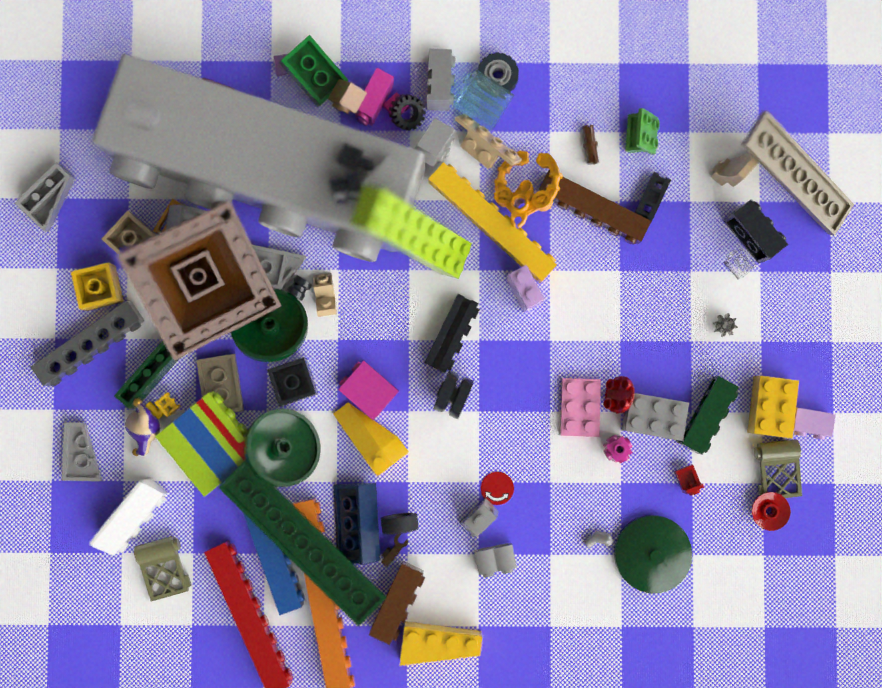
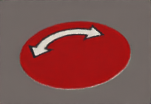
M492 472L481 483L483 498H487L493 505L505 504L513 496V481L503 472Z

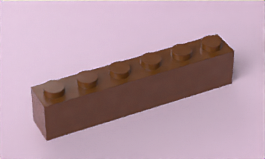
M548 170L538 191H546L547 184H551L550 170ZM565 177L560 179L558 185L560 190L553 202L557 203L556 206L558 208L573 211V215L580 219L586 218L591 221L592 225L599 228L602 226L608 229V233L624 237V240L629 244L635 245V243L639 244L642 242L652 221Z

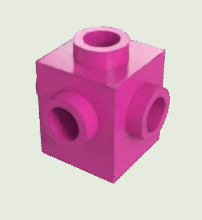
M615 434L606 439L607 442L603 444L605 456L609 461L612 460L615 463L619 462L621 464L630 458L629 455L633 453L630 449L633 446L627 437L624 438ZM618 446H621L623 449L620 453L616 450Z

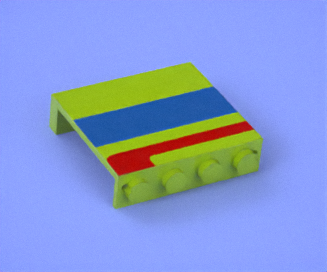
M214 391L207 393L155 436L204 497L224 482L246 460L244 442L248 429L243 423L237 421L234 411L231 408H227L220 394Z

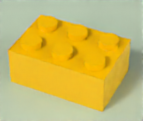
M753 376L747 433L793 438L799 380Z

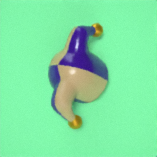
M137 398L133 401V404L138 407V410L133 411L127 417L125 430L138 444V448L133 449L132 454L134 456H144L148 454L151 442L155 439V436L160 433V422L142 404L141 399Z

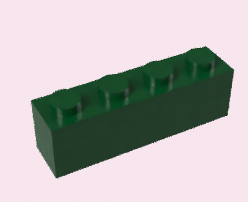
M162 340L114 397L128 409H136L137 407L133 404V401L137 398L143 401L179 359L174 361Z
M713 376L685 428L683 441H678V443L697 454L703 455L707 453L711 447L710 441L712 437L716 436L720 430L719 424L721 420L725 419L729 413L728 407L730 403L734 402L738 396L737 390L739 387L720 376Z

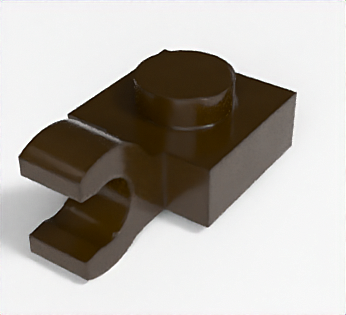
M401 533L395 535V545L392 548L388 546L381 555L384 557L381 563L386 567L390 565L401 549L407 546L409 539H406L403 543L398 541Z

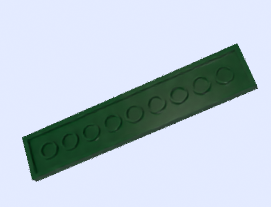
M246 460L218 487L358 627L386 599V596L275 486L261 481L252 472Z

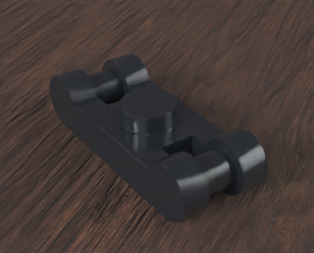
M654 171L634 213L652 221L671 179L668 177L663 178ZM655 183L660 184L661 188L655 187ZM645 205L651 207L650 212L643 210Z

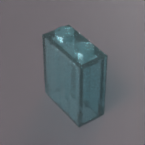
M476 70L472 74L468 73L463 81L465 85L463 89L460 88L454 97L456 101L453 106L492 131L497 126L515 95L479 70Z

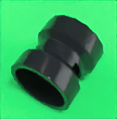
M296 275L294 284L290 285L286 291L302 301L305 298L306 291L310 290L313 285L299 275Z

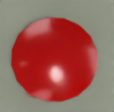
M625 376L608 379L603 405L613 413H624L629 409L634 399L633 383Z

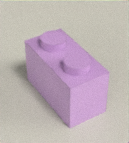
M796 408L794 435L806 437V433L813 434V438L825 440V436L833 437L836 414Z

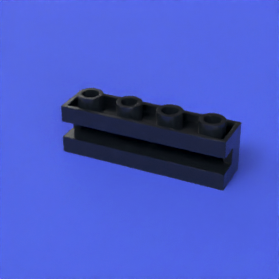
M457 294L424 362L425 364L444 373L446 370L452 369L455 362L452 358L455 352L459 354L463 343L460 341L463 335H468L472 327L469 325L471 318L476 319L480 310L477 308L479 303L469 300L461 294Z

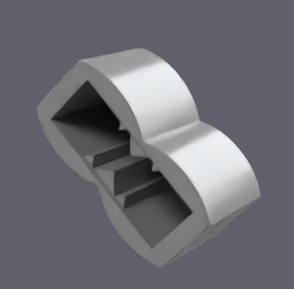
M512 543L474 550L478 574L483 575L484 578L492 577L495 575L494 572L502 571V574L514 572V568H517Z

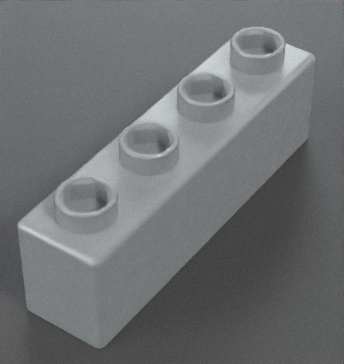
M122 54L92 139L94 145L113 158L109 172L119 179L144 188L154 189L158 177L161 175L187 184L183 195L184 198L201 207L211 209L213 204L218 201L226 202L229 200L232 203V200H236L260 208L262 210L258 218L259 224L292 237L301 238L306 224L336 233L332 244L335 250L368 262H375L377 260L380 248L390 252H396L397 250L349 224L358 200L353 201L349 198L347 203L336 205L329 179L339 176L344 179L346 174L357 172L361 184L363 182L361 179L369 172L359 165L355 171L336 162L343 144L346 143L363 150L362 157L374 161L375 166L372 172L377 168L376 165L382 158L385 157L387 159L391 155L408 173V178L391 194L412 207L425 172V154L419 150L128 54Z

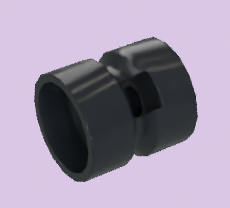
M357 172L346 174L344 179L340 176L329 179L336 205L347 203L349 198L353 201L359 199L362 188Z

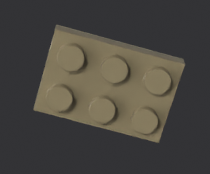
M236 354L196 360L202 397L214 391L220 394L227 408H231L234 412L244 411Z

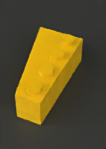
M405 621L400 666L480 656L483 638L482 631Z

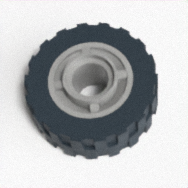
M499 52L491 53L482 59L477 69V80L482 91L496 98L510 94L515 89L519 78V69L515 60L510 55ZM501 72L503 76L497 79L493 77V74Z

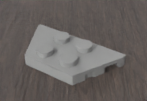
M252 245L274 289L282 290L307 257L305 255Z

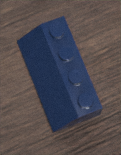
M376 483L333 484L337 548L353 564L363 565L380 561Z

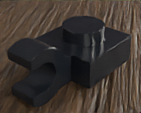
M346 143L343 144L336 161L338 164L355 171L358 165L371 172L375 166L373 160L362 157L363 150Z

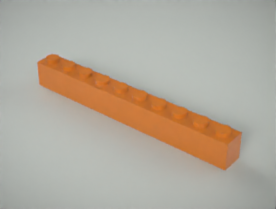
M316 498L292 503L322 533L325 532L324 522L320 521L319 518L321 505L320 502H316ZM304 574L326 688L355 687L354 675H350L349 668L352 667L350 655H346L345 648H348L346 636L342 635L341 629H344L343 618L339 617L338 609L340 608Z

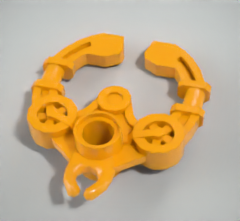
M517 151L518 156L522 160L515 165L523 166L528 164V151ZM539 152L536 158V163L541 168L550 169L549 177L552 178L551 184H547L546 191L541 190L534 194L532 183L529 180H523L517 190L512 192L509 187H506L507 181L504 179L505 175L510 173L513 166L504 161L497 168L498 176L494 180V199L499 206L506 207L511 212L510 223L512 227H516L514 221L516 217H521L522 219L517 225L518 228H521L525 224L527 216L536 211L543 212L551 208L553 200L560 190L558 185L563 175L560 173L556 161L549 153ZM525 203L522 208H518L520 204Z

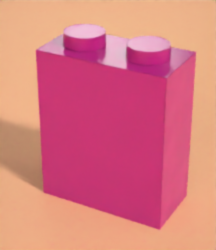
M376 68L364 90L367 94L355 114L359 123L365 126L368 124L373 126L383 104L393 89L394 76Z
M358 361L351 369L353 371L349 378L345 376L339 383L341 387L338 390L372 420H375L399 390L367 362L363 361L360 363Z

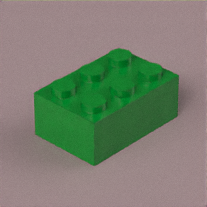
M310 35L279 62L317 107L321 106L329 98L339 79L348 81L345 75Z

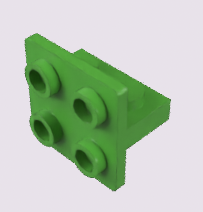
M639 108L638 113L628 114L626 152L656 154V149L658 148L657 134L660 128L658 117L644 108Z

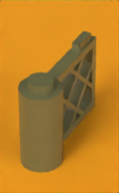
M793 439L758 443L757 447L754 448V456L760 463L761 485H758L759 496L767 492V488L772 482L779 487L775 493L782 495L784 498L802 496L799 460L801 457V446L799 441ZM794 463V471L789 476L783 469L787 464ZM773 465L777 468V471L770 478L766 475L765 466ZM780 472L788 477L781 486L774 481ZM791 480L796 484V492H787L784 489Z
M174 536L134 547V556L136 562L140 565L151 602L188 592L189 587L192 586L189 574L185 575L178 554V550L181 549L180 541ZM175 560L177 566L175 572L164 567L166 562ZM154 566L158 568L159 572L156 577L149 575L146 567ZM161 571L172 576L168 584L157 579ZM173 578L181 581L183 587L175 589L170 586ZM155 583L165 587L163 593L154 594L152 587Z

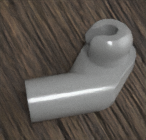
M595 531L583 542L590 549L596 543L610 546L613 543V539L607 532Z

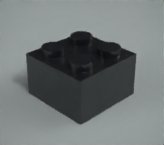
M305 357L267 369L279 407L319 394L308 360Z

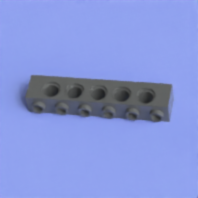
M126 300L31 366V369L43 386L54 387L62 382L61 378L64 376H70L77 372V367L90 363L94 359L93 356L106 352L110 348L109 345L122 341L126 337L125 334L129 331L134 332L142 326L141 323L145 320L134 304ZM123 318L124 326L119 328L118 321ZM107 329L108 337L103 339L102 332ZM89 340L92 341V348L90 350L86 348V343ZM73 351H75L76 353V359L74 361H72L70 358V355ZM57 362L60 364V370L58 372H56L54 369V366Z

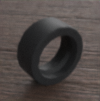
M399 513L381 517L382 533L400 534L418 530L417 513Z

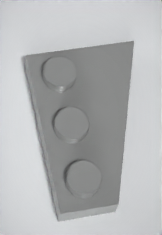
M64 422L62 481H103L86 423Z

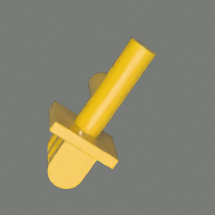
M169 392L155 401V405L151 401L145 405L158 420L163 415L166 417L174 415L181 407L180 404L177 405L175 403L176 400L169 396Z

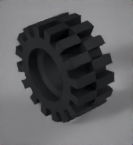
M401 94L400 97H395L396 101L390 103L392 108L389 107V111H391L389 117L392 118L391 122L395 126L408 131L417 129V125L421 126L422 123L420 121H424L425 117H423V114H426V111L423 110L425 106L421 104L422 101L409 94ZM410 105L413 108V115L410 119L405 120L401 116V110L404 106Z

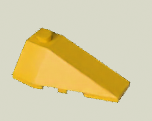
M349 402L333 413L377 477L409 453L398 436L372 420Z

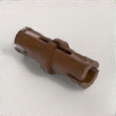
M585 125L582 127L584 137L583 148L586 150L587 165H591V163L593 165L598 164V141L595 140L594 125H589L590 127Z

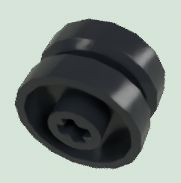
M449 370L445 381H442L436 395L437 400L433 409L442 413L449 402L451 403L448 412L449 416L459 419L474 380L464 377L458 387L456 386L459 378L458 373Z

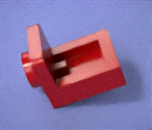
M693 464L674 471L682 493L692 496L700 493V489L704 488Z

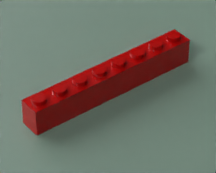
M230 540L208 549L204 554L264 688L290 687L293 682L292 671L284 663V653L282 650H278L276 645L277 638L274 632L269 630V620L261 612V602L252 592V582L244 574L245 567L236 556L237 549L235 545L231 544Z

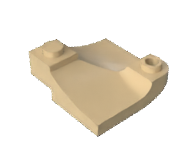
M749 152L733 160L727 158L724 162L719 161L712 170L715 172L711 177L721 186L729 183L734 187L748 176L758 164V161Z

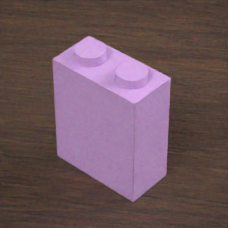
M527 265L510 273L506 278L523 312L536 307L545 300Z

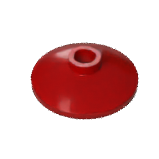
M766 492L755 499L751 513L754 522L760 528L767 531H776L787 524L791 509L788 501L782 495L775 492ZM768 507L771 508V513L769 514L766 513Z

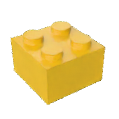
M108 262L71 271L80 310L89 311L124 302L116 265Z

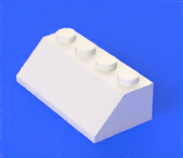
M151 478L139 481L89 544L113 556L118 553L122 554L129 547V540L132 537L135 538L141 532V525L144 522H149L154 516V509L161 507L166 501L165 496L168 492Z

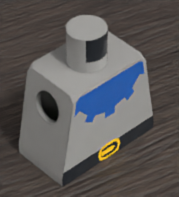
M485 498L459 523L472 537H478L497 519L499 511Z

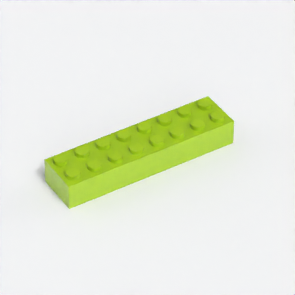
M365 184L349 223L430 269L459 279L464 269V264L472 245L466 239L385 189Z

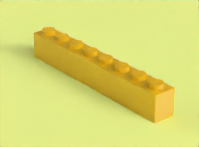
M443 162L428 178V183L521 267L527 265L533 278L541 283L557 266L555 263L556 259L549 253L545 254L541 250V245L535 240H529L526 237L528 234L522 228L512 227L509 216H503L498 212L500 209L493 202L488 203L484 199L485 195L477 189L475 191L470 186L471 183L464 176L461 178L456 174L457 170L451 164L446 165Z

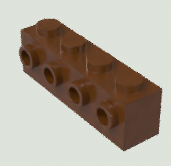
M402 561L386 595V599L370 629L369 636L388 645L391 644L392 640H397L400 633L398 627L401 622L405 623L409 614L406 610L409 604H414L417 594H414L417 586L421 588L425 580L423 576L424 570Z

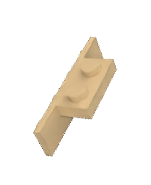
M465 113L454 119L468 131L460 147L487 169L493 167L499 156L511 166L521 162L522 158L518 156L515 150L504 145L500 138L494 137L486 127L474 121L475 119L471 115Z

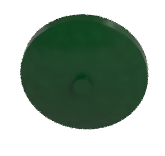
M273 289L281 306L231 332L235 345L245 356L259 362H276L294 354L304 343L308 333V317L302 303L287 291Z
M280 408L262 414L251 424L245 437L244 452L250 469L261 481L275 487H289L303 482L314 472L320 459L321 444L317 430L308 418L297 411Z
M645 515L630 521L620 531L615 542L614 560L620 575L629 585L645 593H663L678 586L688 574L692 563V547L687 534L677 523L663 516Z

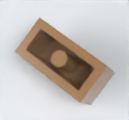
M339 79L328 100L333 102L332 106L337 110L343 111L346 114L349 111L356 114L367 92L351 82Z

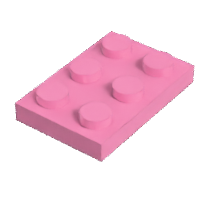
M562 378L560 436L600 437L601 379Z

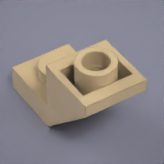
M332 273L314 275L313 288L316 297L317 316L336 315L337 307Z

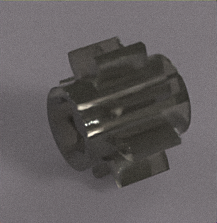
M726 313L724 318L721 314L717 315L718 321L712 323L716 325L714 332H721V337H725L726 332L730 336L734 335L732 330L738 328L734 322L737 318H730V313ZM724 322L728 323L726 328H723Z

